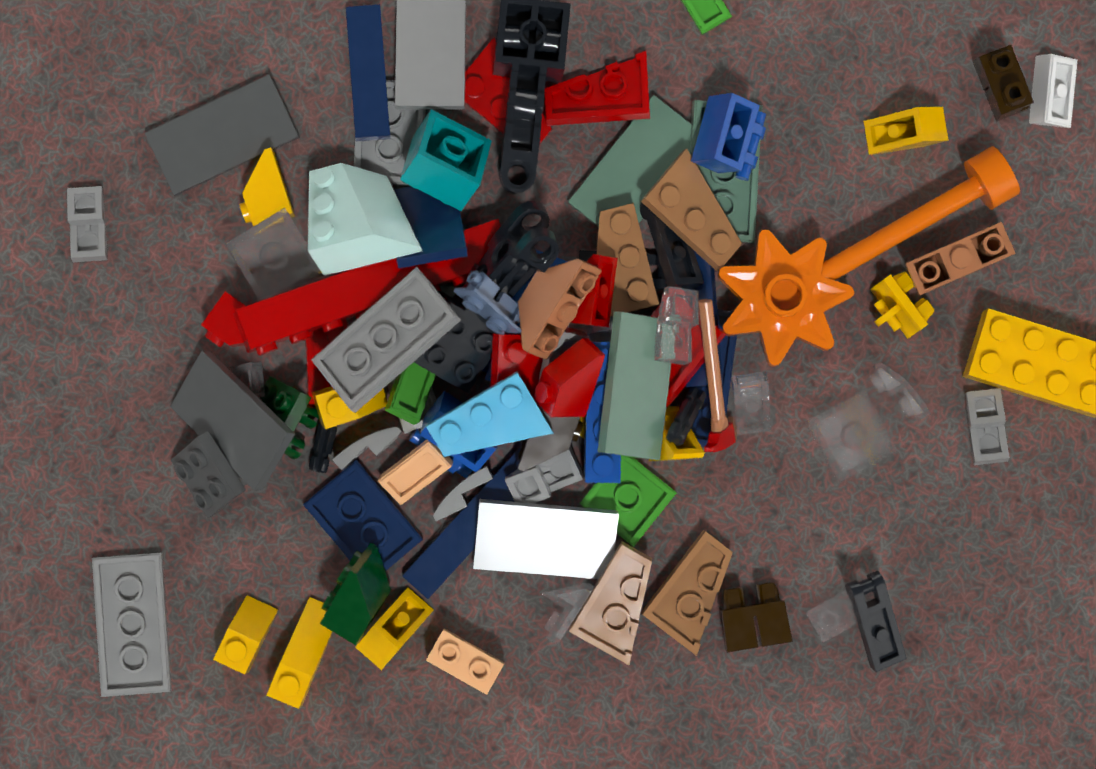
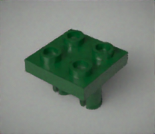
M271 376L259 389L257 397L293 432L298 423L305 425L309 429L317 425L318 422L307 417L310 414L319 419L316 407L309 405L312 397ZM296 436L292 438L284 452L285 455L294 460L298 459L302 453L291 448V446L294 445L302 450L305 448V441Z

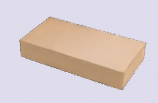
M425 440L382 473L378 478V482L402 505L451 468L453 460L449 456L444 457L436 445Z

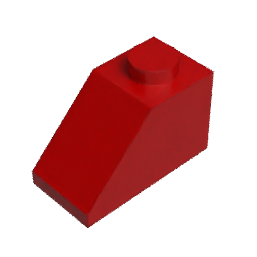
M594 254L586 261L601 269L602 272L598 276L594 288L587 294L577 310L576 317L570 323L609 328L618 258Z
M225 291L201 324V326L208 330L204 336L220 348L224 343L231 347L243 346L244 342L233 314L236 309L242 308L245 305Z
M588 338L580 339L543 368L539 383L535 388V402L550 417H586L605 354Z

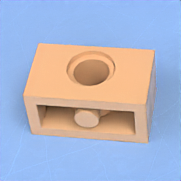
M445 628L426 659L429 663L486 695L505 663Z

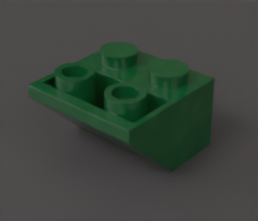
M370 543L363 553L359 550L355 552L349 564L344 567L339 575L334 590L330 592L321 607L326 613L320 624L355 646L378 614L391 591L378 548L373 543Z

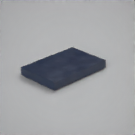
M413 187L394 189L404 214L413 229V233L422 248L421 252L396 257L398 268L468 256L460 210L444 204L440 200Z
M357 460L303 504L349 560L352 559L357 550L363 553L370 543L375 544L385 571L423 540Z

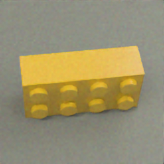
M989 308L982 312L963 377L1096 418L1095 341Z

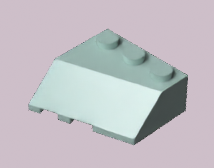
M344 163L309 171L308 252L324 276L422 251L386 175Z

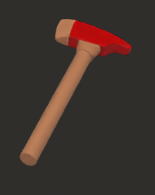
M702 299L698 301L712 416L711 432L708 436L707 445L704 446V452H719L737 441V431L734 418H727L725 415L712 299Z

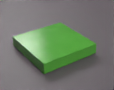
M621 455V483H595L579 504L584 508L618 510L617 534L634 547L677 492L633 457Z

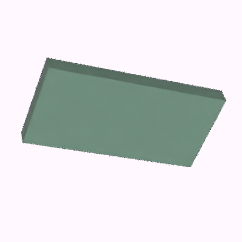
M655 95L649 100L650 119L633 120L568 201L569 205L598 228L600 211L634 203L640 224L643 220L640 214L641 200L683 150L687 149L690 153L692 124Z
M692 101L691 156L694 152L707 101ZM762 105L759 106L758 111L762 112ZM760 140L755 154L758 157L755 169H751L748 181L737 179L735 177L736 172L716 173L696 164L741 243H755Z
M614 312L598 452L660 460L676 321L626 312Z

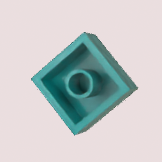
M431 109L413 135L400 180L440 200L444 204L462 211L480 186L492 140Z

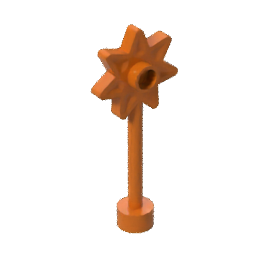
M991 146L964 162L965 171L969 179L824 261L827 243L823 238L813 240L790 255L770 230H762L757 236L754 266H724L718 272V279L741 301L723 324L722 330L726 333V336L759 333L767 364L772 367L782 362L795 339L801 340L820 350L828 351L834 346V339L824 312L849 300L854 295L852 286L835 280L979 197L989 209L993 210L1019 195L1020 187L1010 165L996 147Z

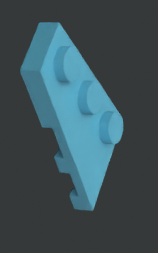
M518 372L513 373L426 425L444 457L553 434V430Z

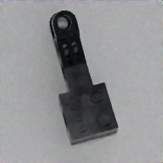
M501 0L493 75L510 77L499 181L505 190L514 194L530 189L535 182L545 81L562 82L565 69L571 3L545 0ZM519 166L526 172V180L522 185H514L510 182L508 172L511 167Z
M537 201L521 203L493 235L487 244L489 248L479 264L475 263L468 273L470 275L473 271L483 272L500 288L494 297L495 300L500 292H505L512 298L536 271L545 273L559 255L556 237L550 229H547L550 219L545 206ZM529 214H537L541 217V220L535 226H525L522 224V221ZM538 241H546L550 244L549 248L543 253H536L535 246L538 244ZM466 282L463 288H467L469 283ZM438 290L461 321L417 358L414 363L468 393L492 358L493 333L495 332L487 327V321L481 315L467 309L462 303L463 299L456 293L452 298Z

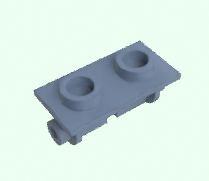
M473 271L467 278L469 283L467 288L454 289V292L463 299V305L470 311L481 315L487 321V327L495 333H521L522 330L516 325L520 322L518 304L505 292H500L495 300L494 297L500 287L485 273Z

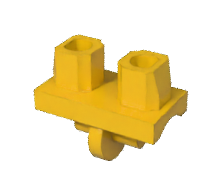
M906 272L893 277L890 274L870 290L878 299L874 306L882 315L874 321L875 324L879 327L887 322L894 332L900 328L908 339L928 325L927 320L934 313V308L924 298H921L915 304L911 302L905 293L912 289L914 284Z

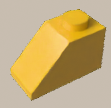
M916 107L864 121L869 155L920 148L949 141L943 107Z
M271 147L264 149L242 192L245 202L239 204L245 223L252 222L255 229L295 217L275 153Z
M332 386L312 392L321 425L325 429L362 418L386 407L387 404L384 389L377 393L356 413L349 409Z
M408 587L372 626L355 648L382 670L434 609Z
M247 595L229 625L213 660L244 675L249 673L278 609Z

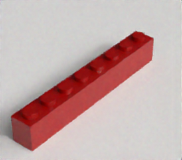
M499 219L463 230L468 253L466 257L398 268L397 258L351 269L236 309L233 315L247 353L257 351L258 356L265 355L277 350V343L289 339L291 344H296L311 338L309 333L311 331L323 328L324 333L343 327L342 320L354 316L357 320L416 267L422 271L437 291H441L440 286L453 282L454 287L464 285L467 282L468 273L475 263L479 264L489 248L487 244L501 227Z

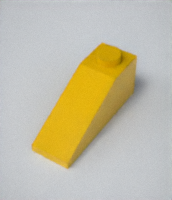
M309 597L266 695L297 709L301 708L333 633L320 624L326 611L321 609L324 602Z

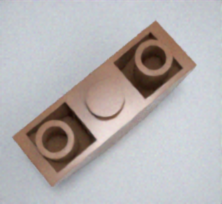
M1002 222L912 260L905 265L920 296L1016 253Z
M575 259L550 267L545 273L538 271L535 273L518 301L523 350L540 358L548 359L551 352L558 346L559 339L567 326L576 317L577 310L585 297L594 288L596 280L602 272L601 269L581 259Z

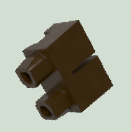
M1012 45L984 54L972 61L983 90L989 88L985 95L996 122L1026 111L1030 108L1029 105L1034 103Z
M774 582L755 585L758 604L746 606L742 587L724 590V609H721L720 612L725 651L727 653L759 648L754 616L756 618L759 645L761 647L793 642L785 601L780 600Z

